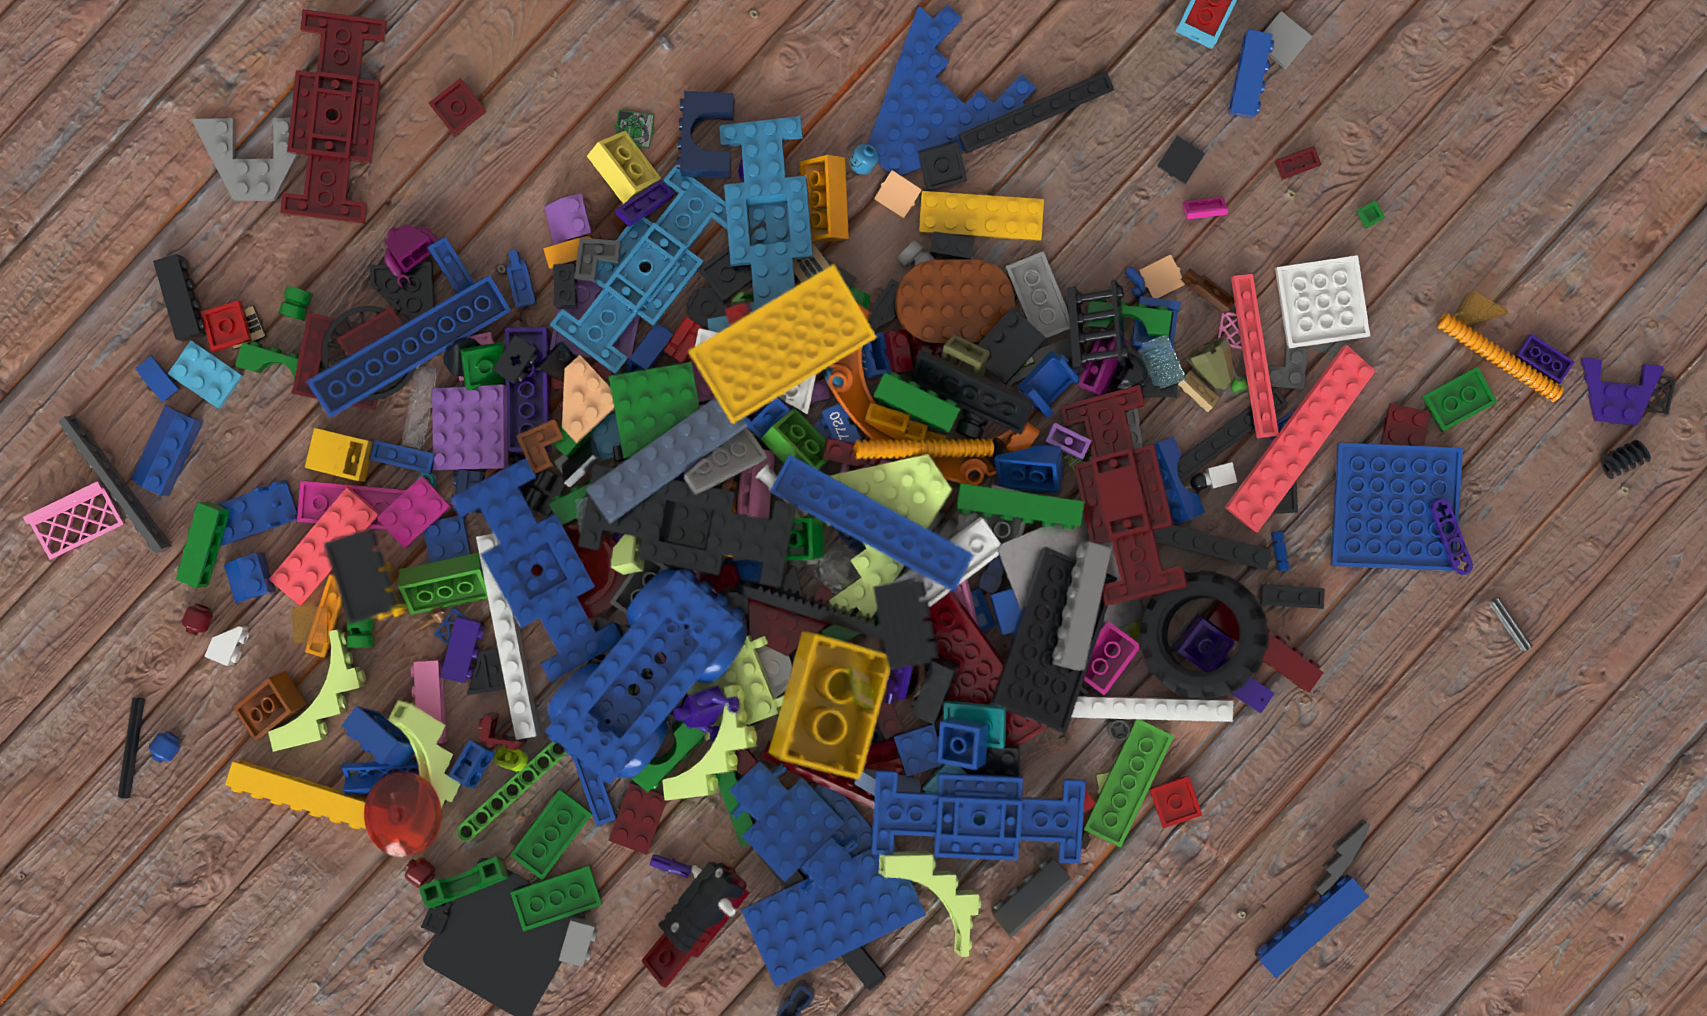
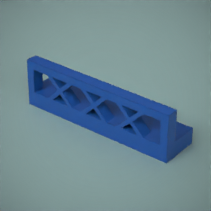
M410 760L405 767H392L389 764L385 763L382 765L378 762L343 763L342 770L345 776L344 794L419 792V770L412 769L419 768L417 760ZM376 769V770H379L380 772H373V771H371V770ZM350 770H356L359 773H350Z

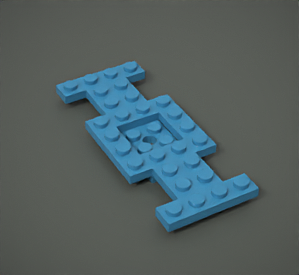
M676 165L663 182L677 192L678 195L656 223H652L644 217L632 226H627L616 240L622 243L620 262H599L597 280L593 282L603 290L578 321L564 309H561L550 323L553 329L615 375L618 374L629 360L628 357L613 347L637 315L654 327L704 263L689 248L712 219L728 230L726 202L693 177H682L680 169H677ZM642 263H649L651 270L646 273L641 272L640 265Z

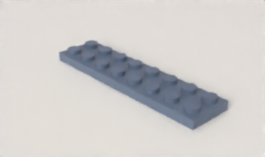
M714 398L586 488V490L609 523H612L747 427V424L743 418L732 424L717 398Z

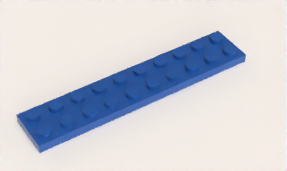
M791 455L788 456L770 490L771 493L789 503L797 504V507L953 592H955L974 557V554Z

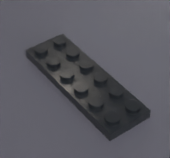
M919 351L912 376V382L920 385L919 389L926 392L927 390L933 391L943 400L949 399L965 410L1018 434H1023L1033 399L926 351Z

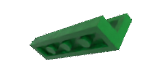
M736 770L715 773L741 847L749 845L742 835L755 823L754 818L745 810L737 819L733 817L735 814H730L739 805L736 798L729 792L739 781Z

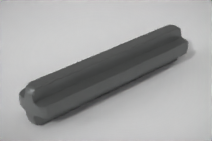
M1500 597L1493 598L1489 602L1490 606L1521 651L1529 650L1532 644Z

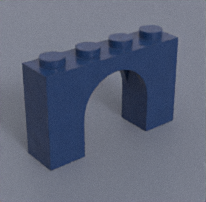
M684 91V99H680V111H683V118H679V130H682V137H678V150H681V157H677L676 162L677 169H680L682 177L731 178V152L703 150L693 142L692 135L695 128L706 120H734V93Z

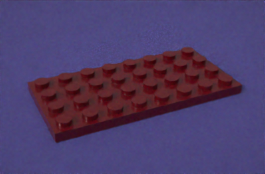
M950 591L929 607L931 617L923 619V622L932 621L934 639L937 640L938 655L960 665L947 700L992 705L990 702L1004 661L956 594ZM1006 710V745H1021L1048 728Z

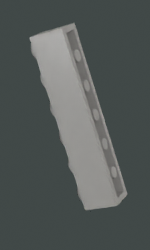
M1092 542L1080 543L1076 551L1077 561L1071 574L1073 577L1072 583L1067 591V605L1063 609V622L1058 631L1059 640L1053 652V664L1072 670H1085L1111 548Z

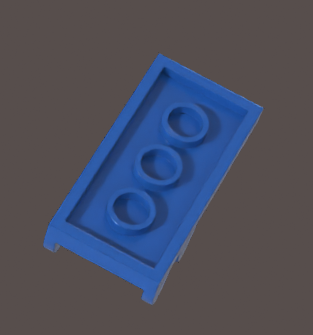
M288 480L276 481L270 486L254 489L253 492L219 503L218 505L231 509L221 546L296 521L298 508Z

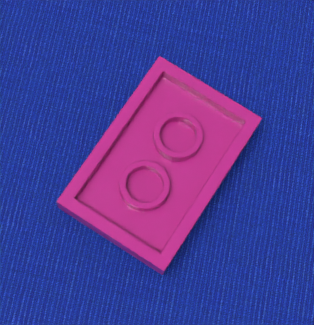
M421 476L385 509L377 519L404 548H407L442 516L451 505L424 476Z

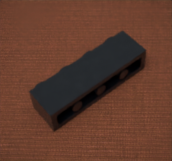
M175 254L154 260L153 263L175 340L184 342L205 336V326L199 311L201 304L194 294L195 283L189 276L188 270H190L187 259Z

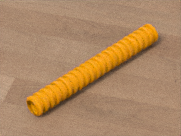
M1445 313L1437 324L1438 329L1442 328L1444 333L1448 332L1449 336L1453 335V338L1459 339L1460 343L1464 342L1465 346L1469 345V349H1475V353H1480L1482 357L1486 356V360H1491L1493 364L1496 363V366L1502 367L1503 371L1507 370V373H1512L1514 378L1518 377L1519 381L1523 380L1525 385L1529 384L1530 388L1534 387V391H1539L1541 395L1545 394V398H1550V401L1554 402L1562 395L1564 391L1562 385L1558 386L1557 382L1553 383V379H1548L1546 375L1542 376V372H1537L1535 368L1532 369L1531 365H1526L1525 361L1521 362L1520 358H1515L1514 354L1510 355V352L1504 351L1503 347L1499 348L1498 344L1494 345L1492 340L1488 341L1487 337L1483 338V334H1477V331L1472 330L1470 326L1466 327V323L1462 324L1461 320H1455V316L1451 317L1450 313Z
M904 439L900 440V442L898 440H888L887 442L886 440H881V442L879 440H875V442L873 440L868 442L866 440L862 442L856 440L854 444V454L857 459L861 457L863 459L867 457L872 459L874 456L876 459L880 458V456L882 458H886V456L888 458L893 456L894 458L899 456L901 458H905V456L911 458L913 456L914 458L923 455H930L932 458H936V456L938 458L943 456L945 458L949 456L953 458L955 455L957 458L961 456L979 457L980 455L981 457H986V455L987 457H992L994 453L992 439H987V441L985 439H969L968 441L967 439L962 441L960 439H956V441L954 439H950V441L948 439H944V441L942 439L937 441L935 439L931 441L929 439L925 441L923 439L919 441L908 439L906 442Z

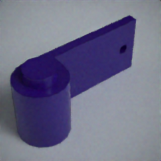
M1228 657L1227 660L1223 659L1216 669L1224 666L1230 658ZM1250 678L1245 686L1230 694L1259 713H1262L1275 693L1253 678Z

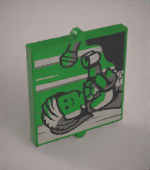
M619 110L617 124L614 126L616 129L615 135L626 131L637 147L650 148L651 136L654 133V115Z

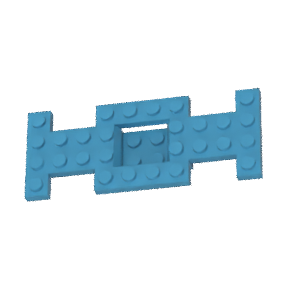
M800 116L719 125L722 148L742 147L744 182L725 184L724 190L731 266L751 264L754 303H750L752 312L795 288L794 260L813 258L806 176L786 178L783 141L803 138ZM749 220L750 230H752L754 227H756L758 224L764 221L766 223L767 231L764 229V227L757 229L755 233L751 235L750 244ZM756 241H763V242H765V243L753 244V243L756 242Z

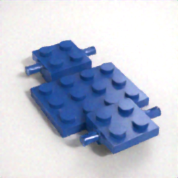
M759 761L729 790L739 804L730 814H735L733 817L737 819L745 810L756 820L742 837L784 882L801 868L810 879V882L802 888V891L807 896L817 887L822 889L828 897H831L860 868L850 855L858 844L854 843L853 839L845 847L835 842L831 836L844 824V821L803 778H800L787 791L778 778L787 770L783 767L784 765L780 763L772 772Z

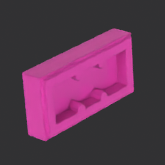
M1224 197L1183 202V210L1187 219L1208 218L1228 214V207Z

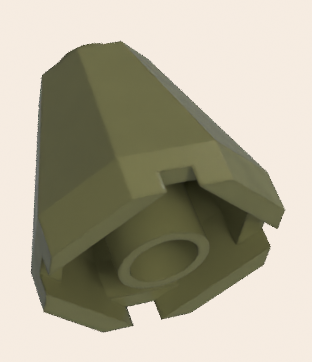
M1220 337L1203 344V348L1199 350L1197 347L1186 356L1189 364L1213 388L1224 390L1232 385L1234 372L1231 346L1227 338Z

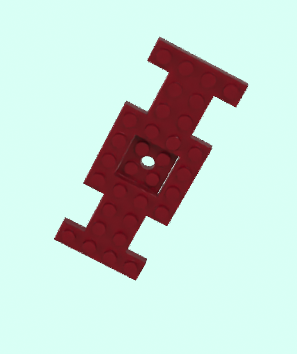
M302 9L300 30L302 32L321 34L317 71L314 73L296 70L287 146L288 153L308 156L304 195L282 192L281 214L365 224L367 203L347 200L351 161L372 164L380 81L360 79L364 40L385 43L386 20ZM329 111H337L338 118L333 121L327 118Z

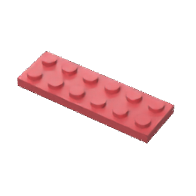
M347 487L269 580L299 606H302L332 571L323 543L367 530L380 513L350 487Z

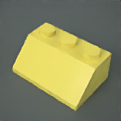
M626 131L599 141L587 155L623 204L660 179L662 180Z

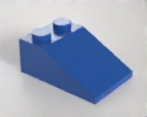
M1038 445L995 457L998 485L1000 487L1050 493L1060 492L1064 478L1060 446Z

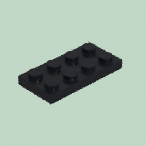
M762 221L760 224H758L756 227L749 231L750 244L751 235L755 233L757 229L764 227V229L767 231L766 223L764 221ZM756 241V242H754L753 244L765 243V242H763V241ZM729 247L698 269L723 303L752 282L751 264L731 266Z

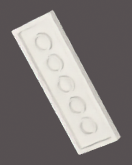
M979 517L949 540L974 554L959 584L999 555L998 548L1001 544L982 517ZM910 569L894 581L900 582L915 579L916 583L924 581L927 596L919 598V601L928 600L929 607L951 591L913 569Z

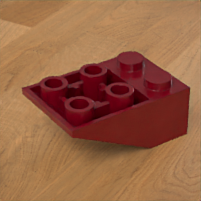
M907 330L884 333L887 348L885 349V354L889 358L891 372L895 374L914 372L917 354L920 350L939 358L942 356L945 343H928L918 340Z

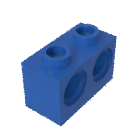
M469 739L448 776L463 786L475 789L496 752L480 742Z

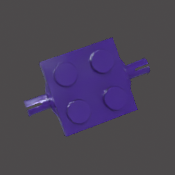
M913 666L890 670L885 686L887 689L886 703L893 704L894 697L898 700L906 698Z

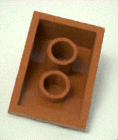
M286 671L267 678L233 707V710L256 742L267 735L268 731L276 729L307 706V703Z

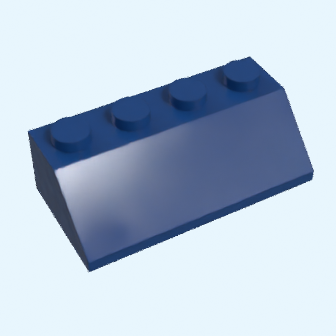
M165 405L131 480L158 495L170 496L203 421Z

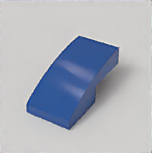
M152 355L135 367L142 379L162 402L179 390L177 384L165 373L166 370Z

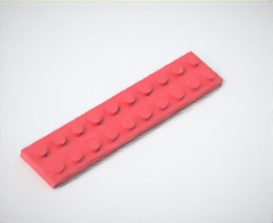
M1343 345L1224 507L1253 533L1259 532L1376 372L1348 345Z

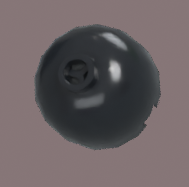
M1129 352V358H1126L1127 365L1118 363L1109 388L1119 391L1137 385L1143 387L1147 380L1144 362Z

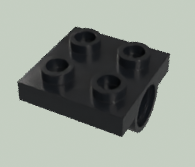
M545 469L536 473L535 478L518 486V489L529 508L549 517L552 513L549 506L552 503L551 499L562 494L566 484H564L562 477Z

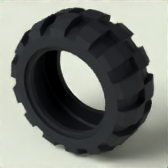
M1215 571L1185 572L1188 587L1151 595L1150 602L1146 607H1143L1139 619L1141 627L1140 634H1138L1139 649L1142 650L1145 658L1144 663L1152 675H1155L1162 682V685L1175 693L1203 699L1219 698L1223 695L1234 693L1245 686L1248 680L1257 674L1263 664V658L1269 643L1267 618L1263 608L1254 597L1255 595L1230 576H1225ZM1199 598H1213L1226 603L1234 612L1240 628L1239 645L1233 657L1224 666L1205 673L1192 672L1183 667L1174 658L1168 644L1169 624L1174 614L1184 604Z

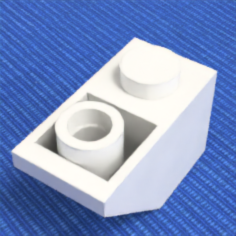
M239 626L212 637L204 657L226 666L237 663L241 657L240 649L242 644H245L249 637V626Z

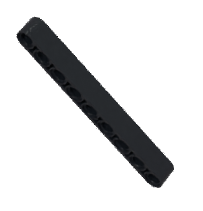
M758 854L784 888L806 879L798 869L784 882ZM863 946L841 956L869 991L886 979L884 972Z

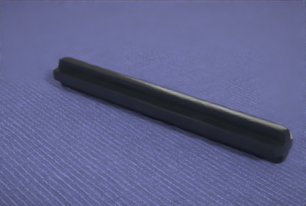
M133 697L131 702L118 797L122 799L131 797L145 699L142 697Z

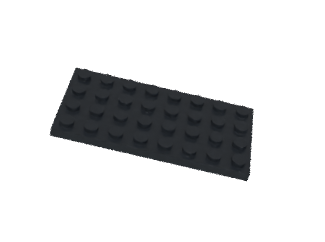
M1043 547L990 704L1058 732L1066 733L1108 606H1105L1103 594H1101L1085 670H1072L1053 664V652L1057 647L1059 640L1058 631L1063 622L1062 613L1068 600L1067 591L1072 583L1073 577L1071 574L1077 560L1049 547ZM1106 573L1104 584L1117 581V577Z

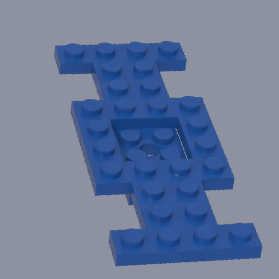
M524 458L451 497L450 500L460 517L480 508L498 541L496 546L484 551L480 555L519 626L522 628L538 618L542 622L558 652L540 663L549 681L552 682L617 645L622 637L613 622L597 631L592 627L577 596L595 586L557 515L552 514L538 523L535 521L518 489V486L536 477L527 459ZM535 564H539L542 567V572L538 576H534L531 573V568Z
M876 770L872 854L893 855L894 835L935 836L934 857L1018 861L1020 840L1059 842V863H1080L1085 796L1084 779H1063L1062 799L1022 797L1023 778L1020 776L939 773L938 793L897 791V771ZM976 814H983L985 820L981 824H976L973 821Z

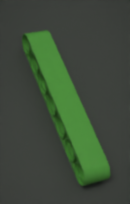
M551 742L525 768L520 770L457 828L458 838L462 841L473 839L567 753L565 751L563 753L557 752L555 749L556 743ZM542 756L547 757L549 760L547 767L542 766L540 763ZM526 770L533 772V780L526 779ZM510 784H515L518 787L519 791L517 794L510 792ZM495 798H500L503 801L502 808L495 806ZM480 812L487 814L488 819L486 822L480 820ZM464 826L471 827L472 835L464 833Z

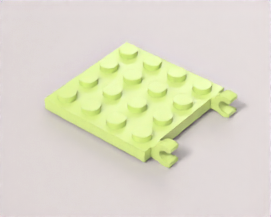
M750 635L747 636L735 660L717 680L709 684L695 682L687 694L691 695L714 686H719L724 694V687L741 685L744 692V711L747 714L746 725L780 713L779 707L782 706L784 695L775 698L756 651L757 648L768 644L766 636L753 641ZM723 709V711L721 712V714L719 715V717H718V719L716 720L715 724H714V725H710V727H712V726H720V727H721L722 720H723L724 709ZM706 732L704 735L705 740H709L710 733Z

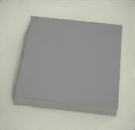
M1282 11L1264 31L1265 33L1273 34L1271 40H1274L1273 50L1271 53L1269 52L1268 56L1285 70L1313 37Z

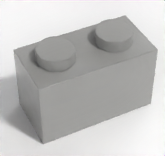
M571 916L559 961L583 967L584 961H589L592 949L588 947L590 941H595L598 929L594 928V921Z

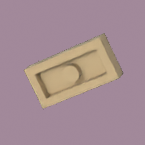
M1191 370L1178 383L1183 391L1189 394L1207 412L1220 399Z

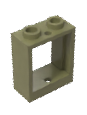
M953 335L944 345L941 359L950 362L951 356H954L974 366L973 373L984 377L990 352L961 337Z

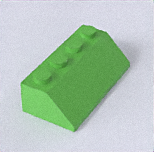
M479 552L399 569L398 587L411 615L431 611L437 606L446 608L488 598Z

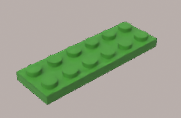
M1140 719L1134 720L1129 736L1125 739L1095 802L1096 805L1093 806L1083 827L1085 831L1120 848L1122 847L1174 738L1173 735Z

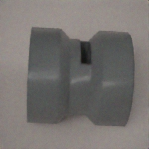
M1112 719L1107 725V732L1113 739L1123 741L1129 736L1130 727L1122 719Z

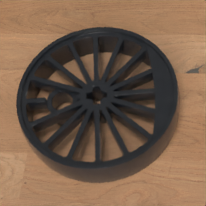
M359 306L345 311L334 319L327 328L321 345V359L324 370L330 368L329 361L347 358V355L328 358L327 354L328 346L341 348L339 344L329 343L333 331L341 336L344 335V333L336 329L341 321L345 319L351 327V331L358 326H353L348 318L349 316L360 313L363 324L365 323L364 312H376L377 316L387 309L378 306ZM397 315L402 325L405 324L406 322L399 315ZM416 368L363 399H383L397 393L410 381Z

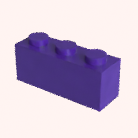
M462 616L456 617L441 678L466 683L468 679L472 678L474 667H471L472 661L477 659L480 649L476 646L478 639L482 640L485 628L482 627L483 622Z

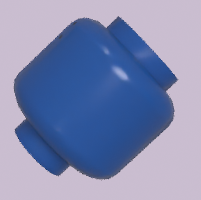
M168 731L158 733L149 745V751L152 753L150 757L159 763L163 760L166 762L172 761L181 749L180 739Z

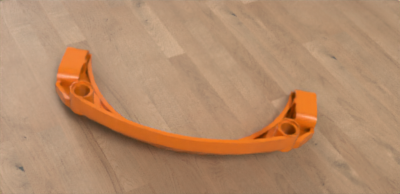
M857 303L865 319L868 321L871 312ZM862 347L830 365L834 370L829 376V386L850 418L874 442L875 440L880 442L881 440H886V442L888 440H896L865 422L870 402L877 403L873 399L864 376ZM835 376H840L843 378L844 383L836 385L832 379ZM1027 421L1022 435L1007 429L989 439L999 438L1007 450L1013 452L1029 448L1037 438L1040 430ZM955 455L953 458L950 456L947 458L944 456L942 458H938V456L932 458L946 480L976 486L983 481L984 474L988 476L997 474L996 467H993L986 457H981V455L979 457L961 456L957 458ZM899 456L897 459H898V460H905V459H909V458H907L906 456H905V458H901V457ZM972 470L980 473L976 478H971L968 474Z

